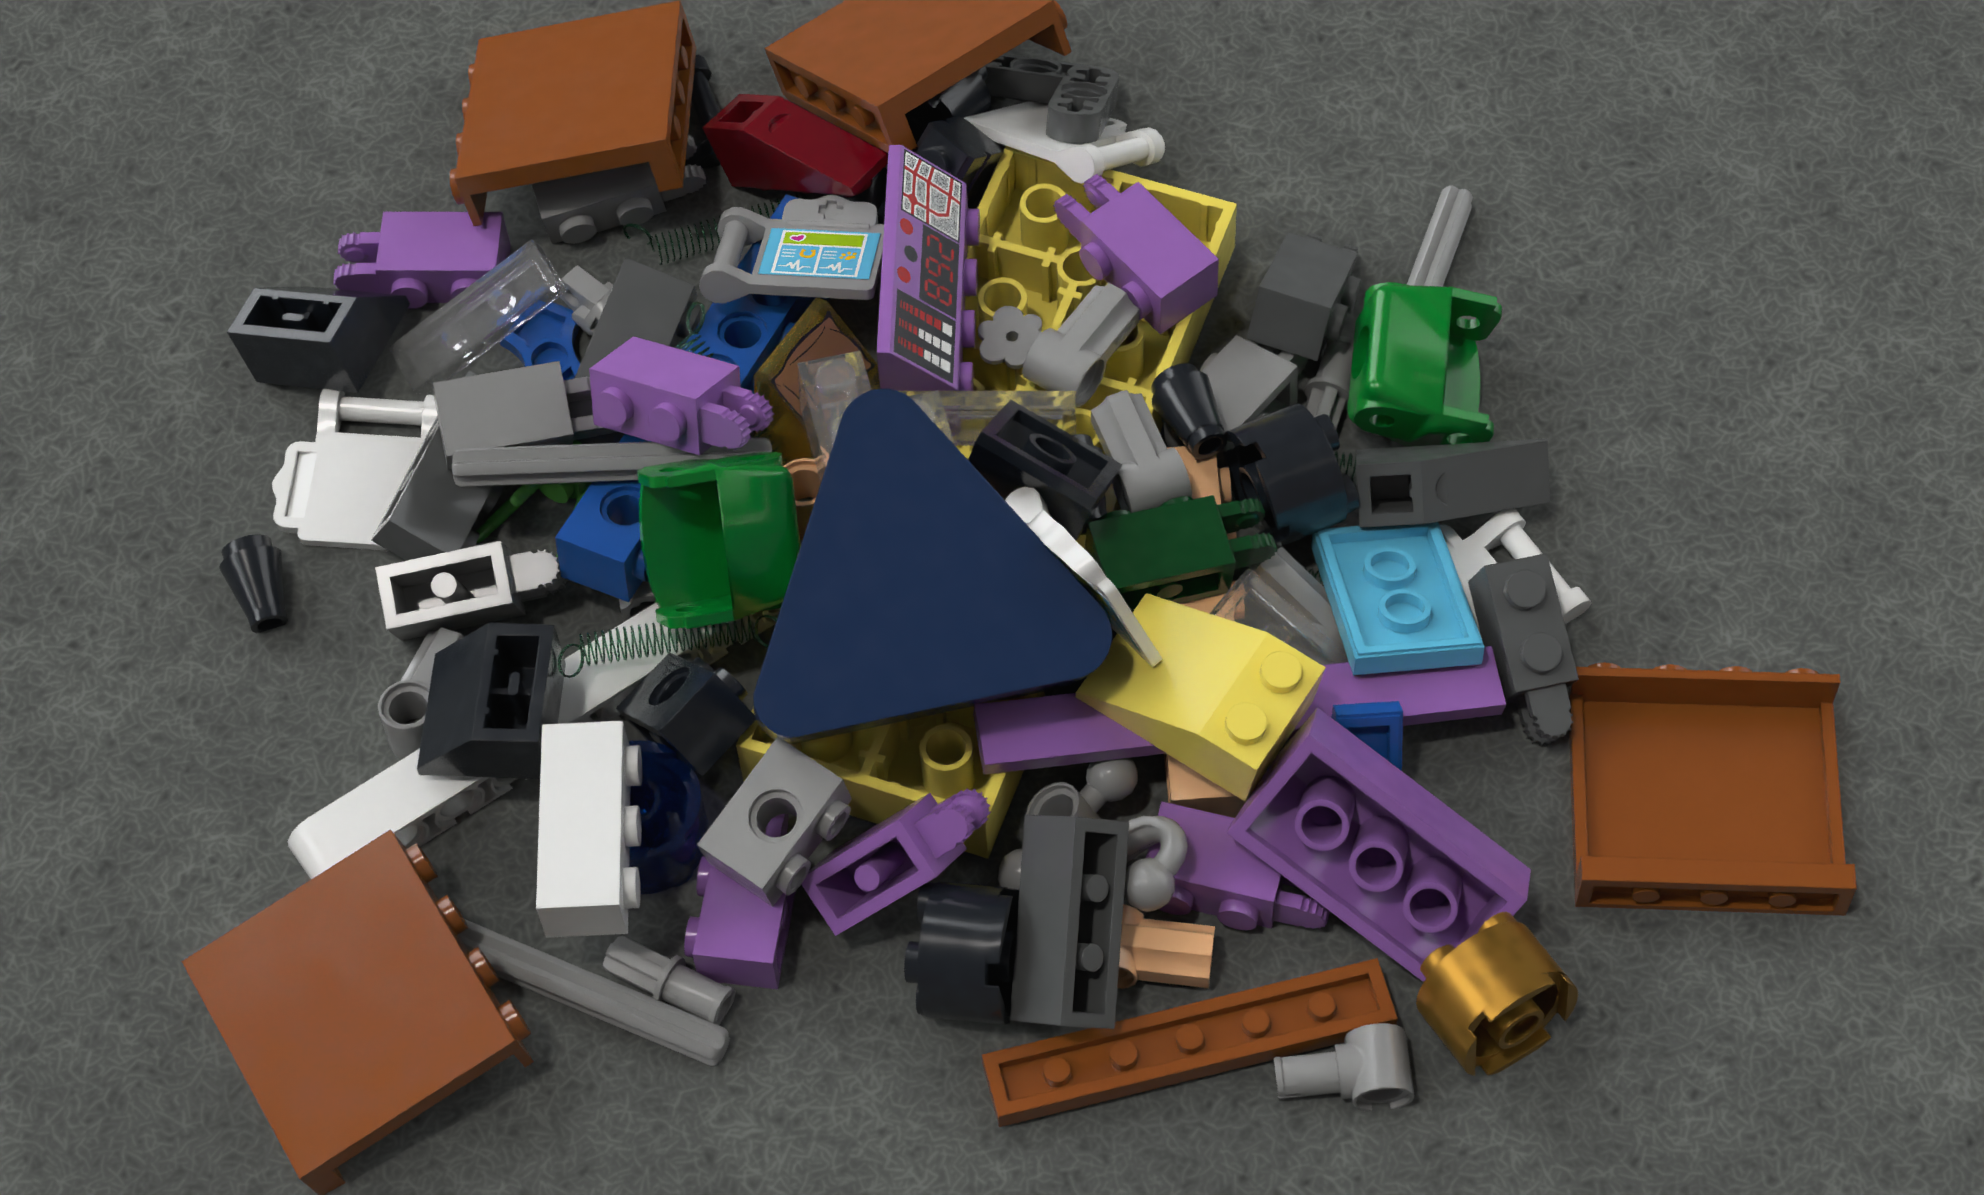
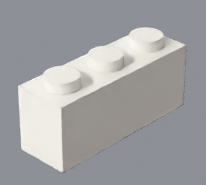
M623 721L542 724L536 910L546 938L628 934V909L640 907L638 867H629L630 847L641 845L640 809L638 805L630 806L631 786L642 785V755L639 745H629Z

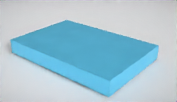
M1438 522L1362 528L1360 526L1326 528L1312 534L1311 548L1353 675L1482 664L1485 647Z

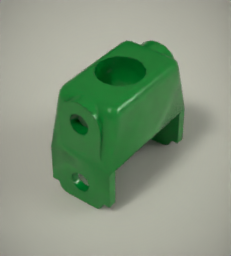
M1394 282L1378 283L1368 288L1364 296L1363 309L1355 322L1347 409L1349 419L1364 431L1381 435L1406 447L1489 442L1494 435V423L1489 420L1488 414L1478 412L1480 401V363L1476 341L1486 339L1501 320L1502 306L1497 303V297L1456 287L1414 286ZM1462 316H1472V317H1475L1476 319H1470V320H1469V319H1463V318H1460V317H1462Z
M759 452L718 459H690L647 466L637 471L638 481L641 484L639 498L641 546L649 584L659 607L655 610L658 623L670 629H691L735 621L756 612L781 608L801 547L793 479L789 470L783 467L781 453Z

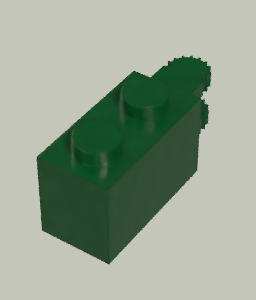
M1214 495L1197 499L1180 496L1172 498L1156 508L1133 513L1128 510H1115L1106 513L1096 521L1088 522L1084 548L1098 563L1106 577L1115 585L1132 612L1146 593L1179 604L1230 593L1235 569L1265 562V560L1271 559L1275 552H1277L1273 535L1270 536V533L1256 534L1254 536L1247 535L1234 539H1228L1227 534L1238 532L1241 529L1253 528L1254 525L1263 521V518L1266 516L1261 501L1251 498L1217 505Z

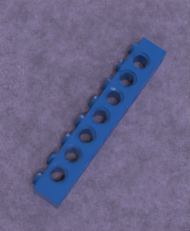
M786 194L770 219H782L786 203L800 198ZM762 240L751 245L739 263V269L752 274ZM748 294L727 303L713 302L681 350L738 365L740 367L741 388L751 390L753 394L758 392L760 396L764 395V398L768 400L775 387L771 380L781 369L790 351L804 336V332L812 319L822 317L827 309L830 298ZM624 434L619 443L652 441ZM639 481L591 483L555 537L562 578L626 602H630L643 581L649 582L640 538L639 498L641 484Z

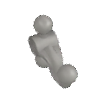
M1131 758L1090 762L1086 771L1087 784L1080 792L1073 785L1065 782L1050 784L1035 794L1028 805L1026 815L1074 816L1102 819L1097 812L1107 801H1119L1132 794L1138 781V770L1135 762ZM1141 816L1127 821L1129 822L1127 862L1156 843H1160L1161 847L1154 858L1139 859L1127 867L1124 896L1131 906L1149 912L1162 908L1171 900L1175 892L1174 876L1185 861L1188 844L1185 831L1175 820L1165 816ZM1022 848L1014 850L1003 857L998 867L997 878L1001 887H1020Z

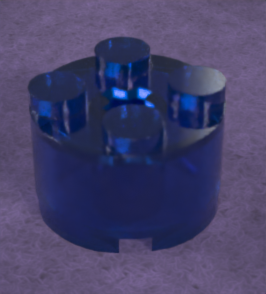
M633 740L628 741L629 745H639L641 749L642 785L631 786L630 806L638 805L640 809L641 845L630 847L629 867H638L641 895L680 886L692 877L694 870L699 865L702 856H704L697 844L708 831L709 823L699 780L692 768L690 769L682 762L675 751L663 744L652 741Z

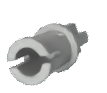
M1340 336L1338 342L1327 340L1324 348L1325 352L1316 377L1311 378L1305 387V395L1308 398L1305 407L1314 417L1322 414L1328 415L1336 430L1343 410L1348 409L1354 340L1345 336Z
M619 936L610 944L606 951L603 968L607 973L653 995L652 998L657 1001L667 1002L711 1023L720 1025L734 1002L736 994L734 988L724 986L686 967L685 958L679 955H675L670 959L625 936Z

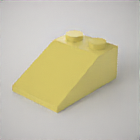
M1146 593L1132 613L1163 660L1154 667H1151L1117 634L1111 642L1110 650L1105 660L1086 677L1076 691L1075 697L1246 802L1314 701L1326 667L1268 632Z

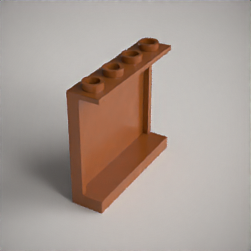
M681 0L479 39L475 63L470 64L468 67L471 86L469 97L464 98L462 101L463 132L456 135L457 166L450 170V186L453 197L458 205L465 204L473 226H479L483 223L488 192L646 162L650 164L659 192L683 188L697 47Z
M845 0L764 48L781 91L789 101L887 153L889 145H902L909 150L917 147L905 116L906 113L1026 40L1033 41L1063 56L1072 52L1064 31L1068 26L1067 19L1062 8L1055 0Z
M1606 662L1595 663L1588 667H1576L1579 680L1570 686L1568 692L1571 704L1569 712L1573 714L1571 717L1573 723L1570 725L1571 730L1569 731L1575 907L1846 916L1857 887L1855 864H1846L1833 706L1840 685V674H1819L1817 671L1807 668L1792 669L1785 673L1753 672L1746 667L1740 666L1726 667L1719 671L1687 670L1682 666L1674 664L1660 665L1653 669L1621 668L1616 664Z
M391 829L182 961L299 1179L318 1195H325L346 1183L337 1167L514 1054L525 1068L534 1062L522 1042L523 1039L531 1035L526 1022L510 999L500 1005L490 988L500 981L494 968L479 947L469 952L459 934L469 928L465 919L448 894L438 900L430 887L429 882L438 877L433 865L418 843L407 849Z

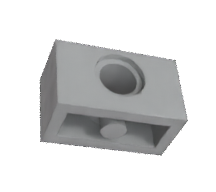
M776 738L697 846L710 865L773 907L783 893L791 895L802 884L811 866V862L808 859L822 839L832 840L843 828L850 815L851 808L848 804L852 798L842 778L783 739ZM791 814L797 817L795 826L788 834L781 837L765 835L767 824L775 816Z

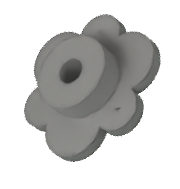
M1014 306L999 308L994 313L993 321H984L978 327V336L982 340L979 348L981 358L986 363L993 365L1005 362L1012 369L1022 368L1028 351L1042 333L1041 318L1035 314L1024 316L1022 311Z

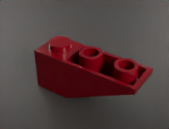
M739 94L703 127L731 186L759 188L763 191L773 189L798 191L802 194L823 193L852 197L868 189L873 182L872 178L888 164V154L781 96Z

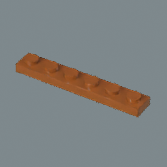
M1378 958L1117 1021L1115 1022L1114 1029L1088 1028L982 1054V1065L998 1125L1002 1127L1274 1060V1057H1286L1344 1043L1346 1034L1355 1028L1377 1023L1397 1025L1398 1017Z

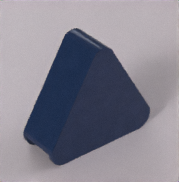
M886 388L873 389L857 396L847 406L842 415L753 693L754 714L760 728L774 740L776 738L783 739L792 745L973 707L975 704L991 703L1072 686L1091 674L1105 660L1112 641L1111 624L1100 604L913 399L897 390Z

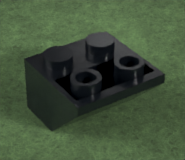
M308 286L254 288L227 333L256 382L358 393L407 311L410 302L405 295Z
M488 623L435 653L417 765L419 775L540 779L542 724H558L566 667L555 625Z

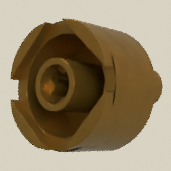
M1505 911L1489 918L1480 927L1478 933L1462 942L1456 948L1451 944L1441 946L1423 961L1420 971L1426 979L1418 992L1416 1006L1424 1019L1468 1074L1475 1076V1067L1481 1066L1487 1075L1501 1072L1541 1048L1551 1038L1544 1027L1557 1012L1564 1021L1568 1019L1576 1006L1578 990L1527 926L1517 922L1511 913Z

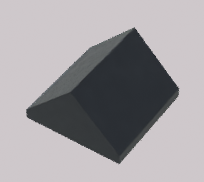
M1011 399L980 432L968 459L1004 500H1006L1010 493L1022 487H1030L1038 491L1047 504L1049 515L1062 525L1076 541L1122 467V464Z

